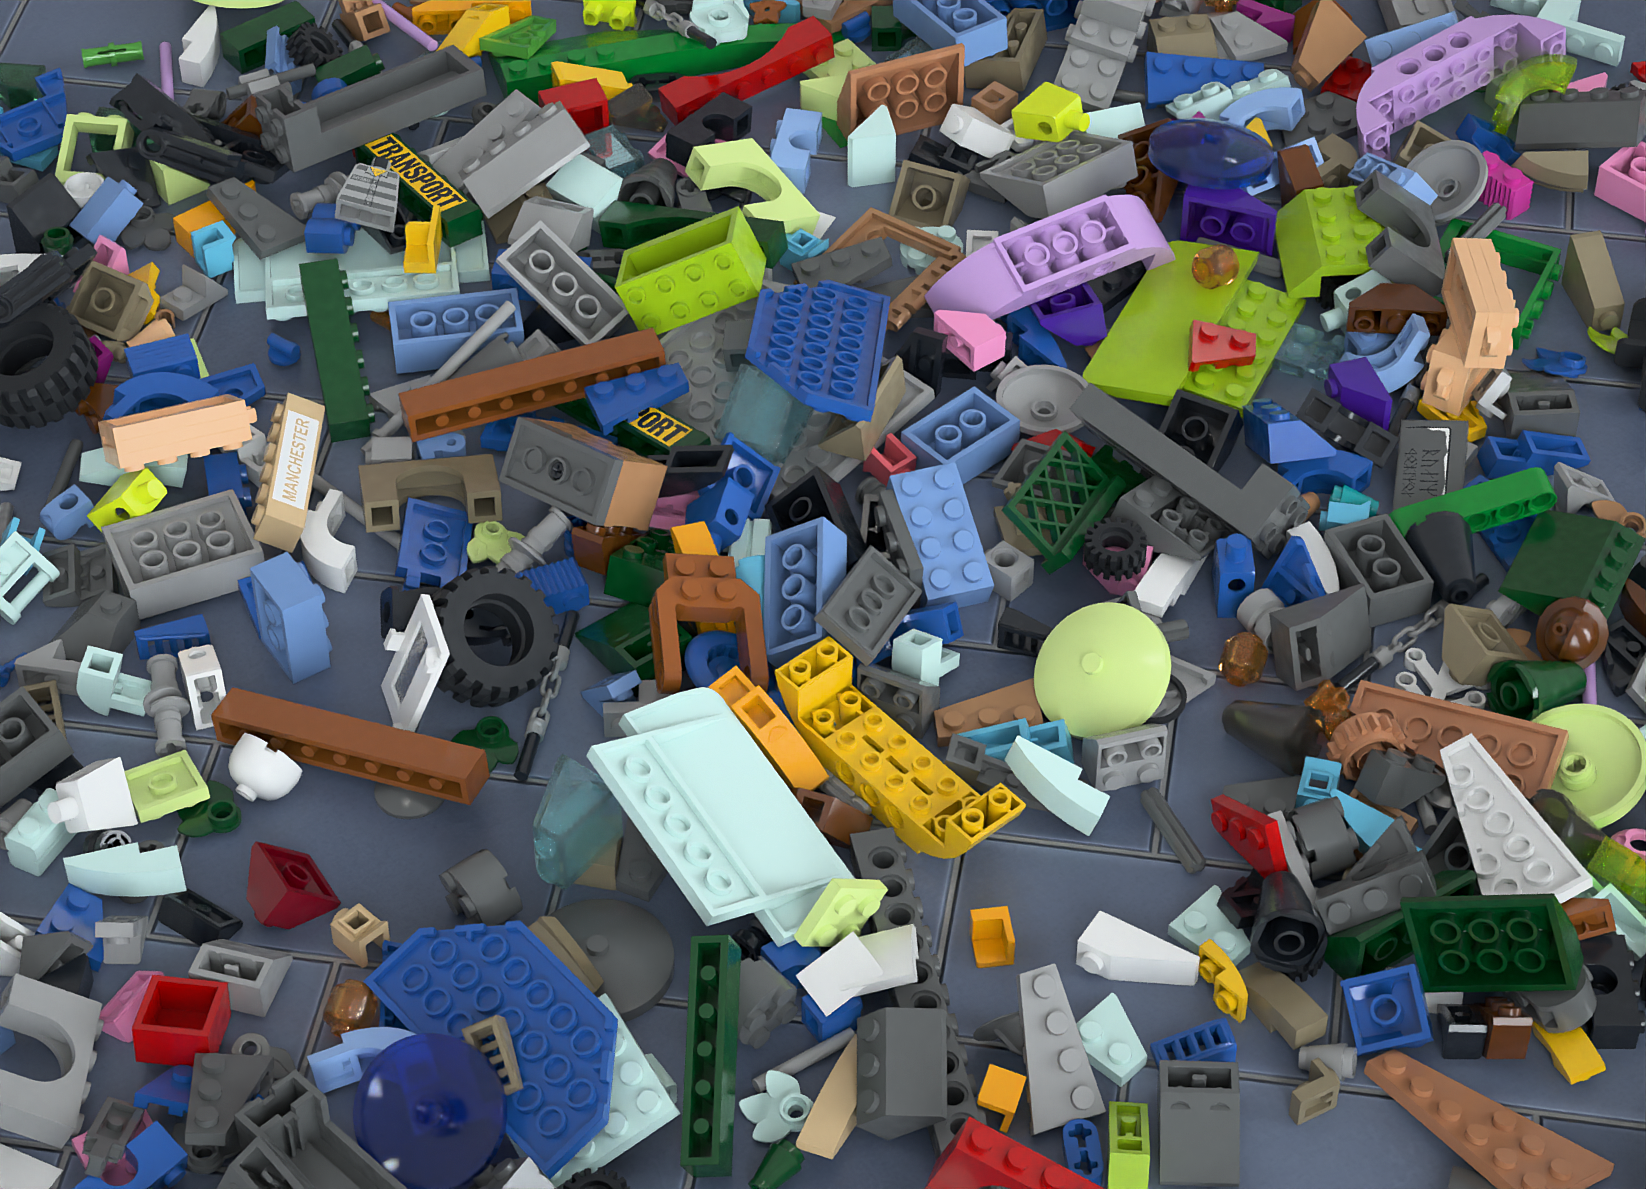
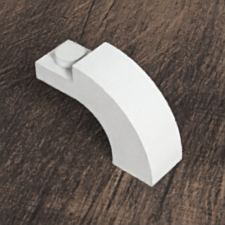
M329 489L324 500L318 502L315 511H307L305 528L300 536L304 563L310 574L326 587L345 593L358 570L355 546L342 543L334 538L346 515L343 492Z

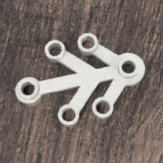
M1410 648L1405 652V668L1410 671H1417L1432 691L1430 697L1445 700L1446 696L1472 687L1479 690L1491 688V682L1482 687L1457 683L1449 675L1450 669L1444 661L1437 675L1426 660L1425 652L1419 648ZM1410 672L1397 674L1394 688L1425 695L1416 685L1417 678L1414 674ZM1469 691L1465 694V697L1450 702L1484 710L1486 697L1479 691Z

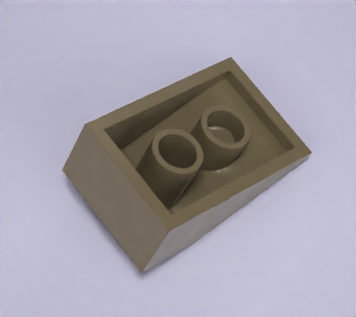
M1207 14L1149 19L1148 52L1219 59L1214 31Z

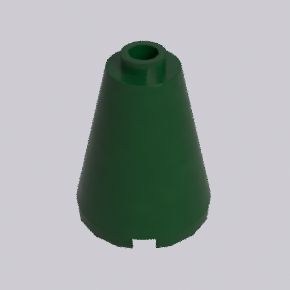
M1504 660L1492 666L1487 675V682L1491 681V692L1486 693L1487 701L1492 712L1532 721L1541 713L1564 706L1582 695L1586 689L1587 677L1584 670L1575 662Z

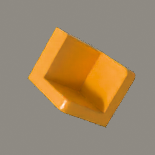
M1008 906L970 910L969 934L976 967L987 968L1014 965L1015 938Z
M989 1064L978 1094L977 1104L1004 1114L999 1131L1007 1133L1027 1077Z

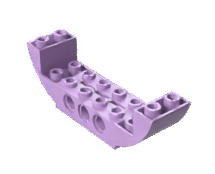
M1492 15L1481 18L1470 16L1372 67L1371 76L1364 83L1356 105L1359 159L1368 152L1391 162V134L1487 85L1491 80L1510 73L1518 67L1540 86L1559 78L1566 73V27L1546 19L1524 15Z
M1105 194L994 238L993 242L977 250L944 274L924 297L933 314L938 310L986 314L993 320L1139 260H1142L1147 270H1151L1174 261L1176 258L1142 199L1133 195L1107 196Z

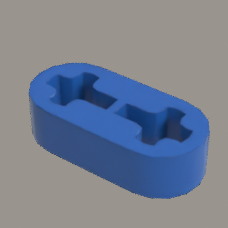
M1086 1119L1071 1120L1063 1128L1062 1150L1065 1167L1100 1186L1103 1181L1104 1162L1097 1128ZM1075 1135H1082V1139L1085 1140V1147L1079 1148L1078 1140L1074 1137ZM1081 1162H1087L1090 1175H1084L1080 1169Z

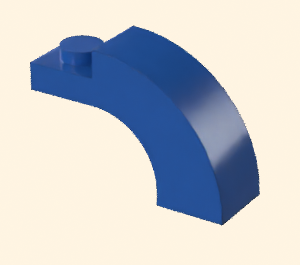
M1336 450V456L1279 463L1277 473L1294 484L1301 494L1314 492L1315 494L1324 493L1331 495L1334 485L1342 487L1343 484L1362 493L1370 486L1373 461L1358 454Z

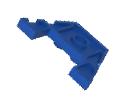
M60 68L34 77L36 86L44 97L0 114V153L8 156L13 162L57 146L62 142L68 111L64 79Z

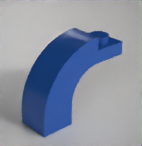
M156 372L133 377L115 388L113 404L106 410L103 421L219 396V389L200 379L179 373Z
M957 602L909 610L870 664H875L891 656L893 639L912 629L943 639L942 644L951 643L964 636ZM855 657L858 668L862 662Z

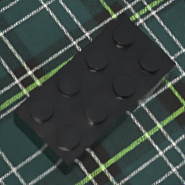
M818 466L764 505L775 533L820 517H825L847 535L846 575L867 549L840 484Z

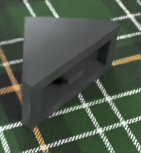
M70 931L24 936L19 974L38 980L83 953L87 954L93 948V945L90 941Z

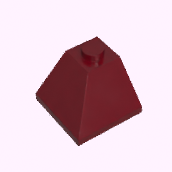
M255 841L252 845L246 899L255 911V918L264 926L292 929L337 909L341 904L309 854Z

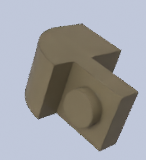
M1332 133L1317 143L1324 163L1317 167L1323 180L1324 188L1354 186V181L1347 175L1354 168L1358 158L1357 152L1350 143Z

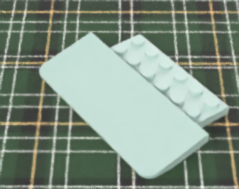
M481 221L483 234L452 248L441 240L436 273H404L403 261L405 251L390 255L362 227L359 231H356L354 244L349 246L345 254L307 253L306 243L302 242L260 260L245 241L239 238L233 244L236 304L266 301L267 320L287 321L293 317L307 316L301 287L299 264L334 258L338 259L340 271L346 270L349 289L344 290L345 297L351 296L354 313L368 310L384 312L389 309L388 302L460 294L459 283L490 281L484 221Z
M700 687L679 692L624 714L618 724L627 737L591 746L586 755L706 926L754 913L775 944L780 947L796 940L793 936L832 878L855 879L724 699L712 689Z

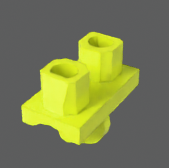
M583 0V21L586 25L595 26L601 21L609 23V26L614 30L623 31L626 26L635 27L637 23L635 14L636 0Z

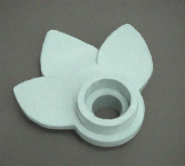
M767 1071V1092L745 1098L739 1102V1106L744 1116L753 1124H757L753 1131V1139L762 1143H775L785 1138L790 1132H800L814 1104L811 1099L801 1094L799 1083L795 1078L780 1071ZM793 1111L803 1112V1115L801 1117H790V1114Z

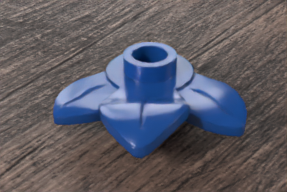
M1536 347L1539 359L1522 358V363L1531 370L1544 371L1548 374L1563 375L1569 378H1577L1580 374H1585L1588 368L1585 364L1586 357L1571 351L1557 352Z

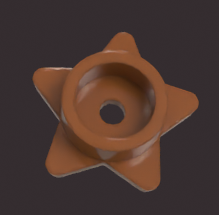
M762 0L750 3L749 8L755 13L753 23L777 24L781 16L780 11L787 4L784 1Z

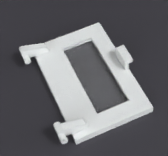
M421 594L405 632H396L395 629L390 628L383 643L385 650L396 651L381 684L393 721L392 727L415 732L450 655L430 595Z

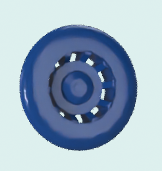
M722 630L706 631L695 636L688 643L684 662L687 673L697 688H708V686L735 666L740 669L737 636L735 633ZM767 661L769 672L767 693L775 690L776 682L773 668L770 662Z

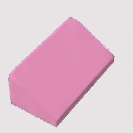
M162 971L135 972L100 1011L99 1019L104 1021L103 1032L123 1042L130 1043L133 1041L132 1026L152 975L164 976Z

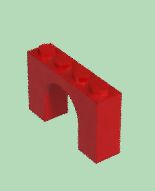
M970 1116L937 1159L924 1188L978 1189L983 1186L993 1185L1010 1189H1104Z

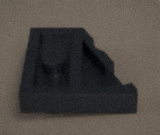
M1254 867L1247 878L1242 876L1235 882L1234 887L1226 889L1220 895L1216 905L1236 929L1253 927L1261 887L1264 878Z

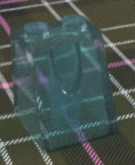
M741 363L714 438L721 444L726 433L731 432L734 434V437L770 463L775 461L784 464L815 410L811 406L804 405L759 368Z
M562 754L557 759L532 824L536 871L541 879L547 883H553L565 891L623 837L621 804L601 776L565 754Z

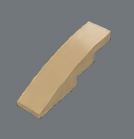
M857 1034L853 1036L822 1087L796 1141L798 1149L833 1159L856 1126Z

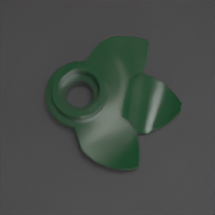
M496 716L482 718L477 723L475 729L460 731L451 740V742L485 750L489 773L495 769L498 762L507 765L514 764L519 754L517 742L509 737L508 726L502 719Z
M212 780L208 781L206 785L210 795L209 799L198 802L192 807L177 810L179 818L183 821L177 828L178 832L187 837L195 838L206 836L212 832L228 833L235 830L242 821V814L240 808L234 803L233 791L224 784Z

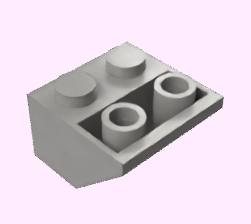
M539 196L532 197L524 201L508 237L507 244H514L541 220L574 253H578L579 250L590 245L594 209Z
M1151 723L1083 738L1081 763L1092 787L1103 792L1163 779L1168 735L1166 725Z
M219 939L202 944L188 971L189 979L227 982L231 1010L265 1017L293 961V957L282 952Z

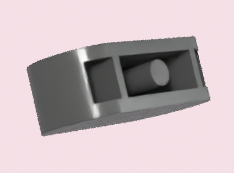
M1584 964L1576 990L1502 991L1505 997H1508L1511 1002H1515L1516 1006L1521 1007V1010L1530 1015L1533 1021L1548 1033H1564L1580 1027L1591 1018L1597 1006V998L1590 983L1593 980V976Z

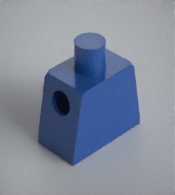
M727 477L687 505L685 525L705 521L719 555L722 550L741 537L754 494L732 478Z
M1235 533L1229 535L1228 538H1220L1215 543L1211 572L1217 618H1237V610L1247 596L1254 592L1255 567L1251 540L1242 534ZM1233 579H1238L1237 589L1239 590L1237 591L1231 590L1228 587L1229 582Z

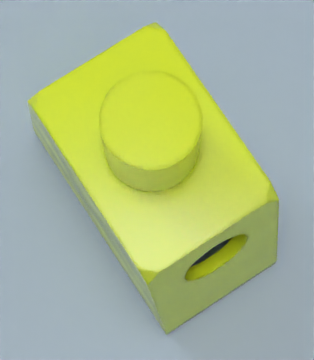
M1044 82L1011 110L1015 135L1019 138L1060 142L1074 130L1086 131L1090 124V116L1087 113H1083L1080 96L1049 82Z
M146 467L139 471L125 473L118 478L87 514V517L102 532L101 527L151 513L167 494V489ZM116 508H123L125 512L117 515Z

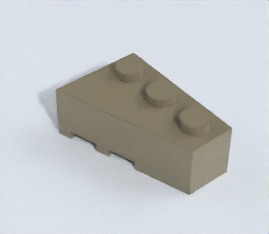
M1014 8L1006 16L1008 49L964 67L967 88L984 89L996 81L1015 92L1025 90L1048 39L1043 9Z

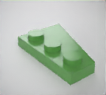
M531 15L479 38L480 50L492 52V55L496 57L512 56L528 60L556 32V20Z

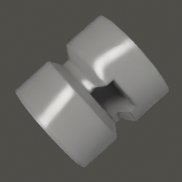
M1265 588L1259 589L1247 596L1240 604L1236 617L1250 634L1255 635V640L1267 653L1274 654L1269 613L1283 609L1285 606L1272 590Z

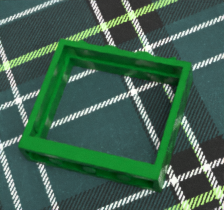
M1455 218L1450 221L1439 241L1443 260L1446 257L1445 252L1451 247L1452 238H1460L1473 223ZM1493 230L1485 239H1492L1495 251L1500 253V263L1541 275L1519 317L1517 328L1512 330L1513 349L1518 350L1523 339L1530 338L1534 327L1533 320L1540 319L1544 308L1543 300L1549 301L1554 288L1553 281L1558 282L1562 275L1563 266L1559 265L1562 249ZM1437 296L1433 297L1445 305L1443 298Z

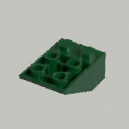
M661 528L650 529L611 554L604 594L649 607L654 597L653 594L665 582L662 561L665 553H675L671 533Z
M630 602L575 633V637L613 675L636 670L641 680H655L648 608ZM677 623L682 671L686 670L684 662L685 650L688 643L692 640V636ZM639 684L631 688L635 697L639 696Z

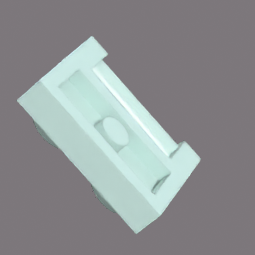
M16 531L0 546V615L12 625L21 618L20 612L49 581L54 582L60 575L58 569ZM31 565L36 567L38 573L11 603L3 598L4 594Z

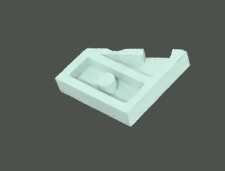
M1213 885L1169 924L1168 935L1197 955L1199 953V946L1208 939H1211L1236 966L1250 954L1251 944L1243 929H1236L1216 906L1222 892L1218 886Z
M1114 993L1107 996L1076 1023L1090 1065L1120 1087L1146 1065L1147 1054L1119 999Z

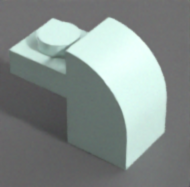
M912 629L893 639L892 670L939 686V677L959 666L960 653L943 648V639Z
M88 645L77 678L76 689L80 699L90 709L105 716L109 715L111 708L144 716L143 701L144 697L151 691L152 681L120 673L123 654Z

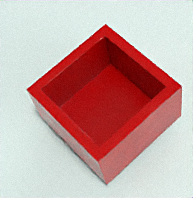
M597 78L538 91L540 108L549 103L555 104L559 100L590 144V147L583 151L584 153L610 148L608 99Z
M152 975L132 1026L136 1062L171 1066L188 1065L193 1067L195 1053H218L231 1018L228 983Z

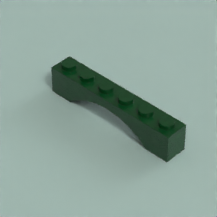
M615 200L598 220L603 247L628 250L719 213ZM745 217L767 258L765 268L773 269L788 249L784 221Z

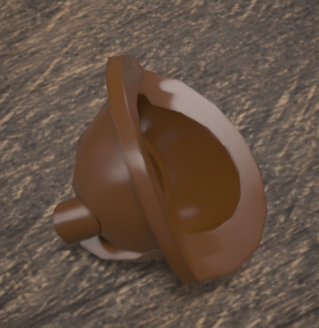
M1577 596L1559 599L1549 605L1538 620L1535 633L1537 649L1544 661L1575 662L1582 669H1585L1597 661L1606 648L1609 636L1607 620L1599 606L1588 599Z

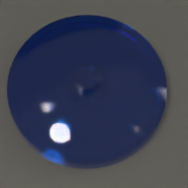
M1186 118L1164 123L1151 133L1148 145V157L1152 164L1161 172L1178 181L1212 189H1237L1260 183L1270 174L1274 158L1270 144L1257 133L1234 123L1207 118Z
M422 1033L402 1038L380 1052L365 1070L357 1087L353 1106V1125L358 1145L407 1189H457L471 1182L473 1178L486 1169L495 1157L502 1143L507 1123V1101L504 1086L490 1060L467 1041L450 1035Z

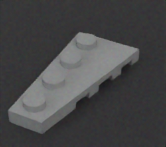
M516 89L433 163V168L441 175H445L453 186L461 189L465 196L472 201L474 197L458 173L462 170L463 164L473 157L479 158L488 152L487 148L496 140H505L512 135L513 129L520 123L533 120L541 108Z
M1056 964L1016 976L1020 1026L1023 1028L1024 1063H1026L1027 1103L1030 1105L1031 1122H1029L1030 1136L1065 1126L1066 1123L1074 1119H1087L1103 1114L1106 1110Z

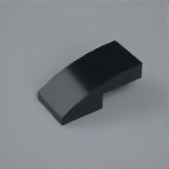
M921 134L908 161L954 173L959 171L965 175L970 173L979 154L960 146L953 140L946 147Z

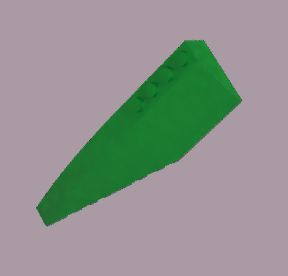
M797 23L748 25L747 37L745 39L720 43L713 49H709L691 38H686L679 31L672 29L602 31L548 41L528 60L512 56L496 57L492 55V52H488V57L504 99L517 89L535 104L539 105L538 91L553 88L551 62L558 61L619 71L623 73L627 83H629L632 77L640 74L672 72L682 74L683 76H697L743 67L756 61L775 47L784 36L788 27ZM841 30L832 33L833 45L846 39L842 35Z

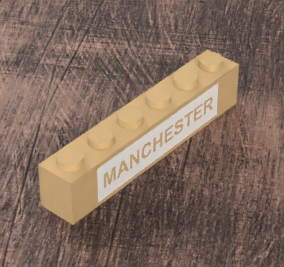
M289 392L283 404L277 403L271 415L270 421L273 424L267 436V441L270 443L263 457V461L266 463L259 478V482L262 484L255 498V503H258L253 513L251 524L256 525L253 539L292 553L305 528L325 406Z

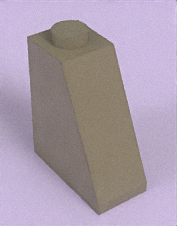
M1598 230L1570 235L1561 282L1563 288L1587 328L1590 326L1597 332L1610 330L1614 327L1620 328L1625 302L1602 232Z

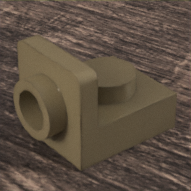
M1320 1058L1311 1061L1308 1081L1301 1083L1292 1091L1289 1116L1297 1126L1335 1108L1337 1105L1340 1088L1339 1078L1335 1071L1327 1068Z

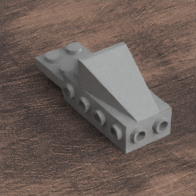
M1079 0L1074 13V18L1078 20L1076 25L1070 23L1065 41H1068L1069 45L1054 85L1078 94L1081 98L1082 109L1091 112L1109 109L1127 63L1134 62L1139 47L1134 44L1136 39L1142 40L1147 23L1143 22L1145 15L1151 17L1156 0Z

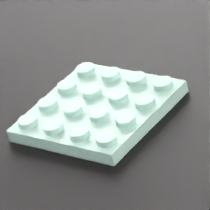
M606 993L598 997V999L618 1019L609 1121L551 1179L548 1178L556 1189H563V1184L566 1180L572 1183V1175L576 1172L581 1177H584V1169L591 1168V1173H594L598 1170V1167H603L681 1114ZM507 1134L519 1157H528Z

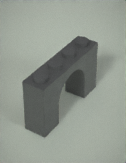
M1375 169L1354 190L1358 210L1385 227L1365 247L1369 267L1393 283L1414 284L1432 297L1439 295L1442 290L1446 269L1432 206Z

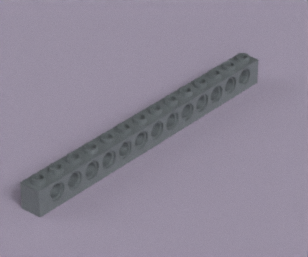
M893 827L850 834V861L855 878L880 880L888 889L880 901L879 909L868 919L871 934L914 924L916 928L919 959H916L918 982L887 989L892 1007L937 1008L946 1011L947 1119L927 1126L937 1161L969 1116L986 1125L984 1108L976 1105L974 1097H977L975 1078L973 1074L966 1073L965 1066L968 1065L966 1048L964 1043H957L956 1036L959 1035L957 1018L955 1013H948L947 1006L950 1005L948 988L946 983L940 984L938 979L941 976V968L938 955H931L929 949L932 947L930 928L928 925L922 926L923 906L920 897H914L912 892L915 890L912 869H905L904 863L907 861L904 842L897 841ZM992 1185L983 1186L978 1189H1005V1187Z

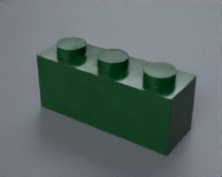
M296 0L220 33L223 57L241 74L247 73L265 65L267 30L277 25L280 28L279 34L281 36L285 34L290 38L305 22H309L310 25L315 23V17Z

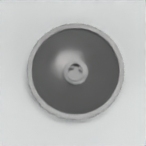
M589 899L566 905L547 916L555 917L586 954L604 980L603 984L593 994L598 998L606 993L624 1022L635 1019L649 1011L667 992L674 975V948L666 928L647 910L621 900Z

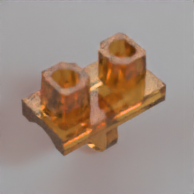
M1330 679L1322 680L1317 690L1304 700V704L1311 713L1306 720V724L1311 730L1321 729L1329 742L1334 730L1342 722L1353 716L1347 707L1350 704V696L1344 687L1335 688Z

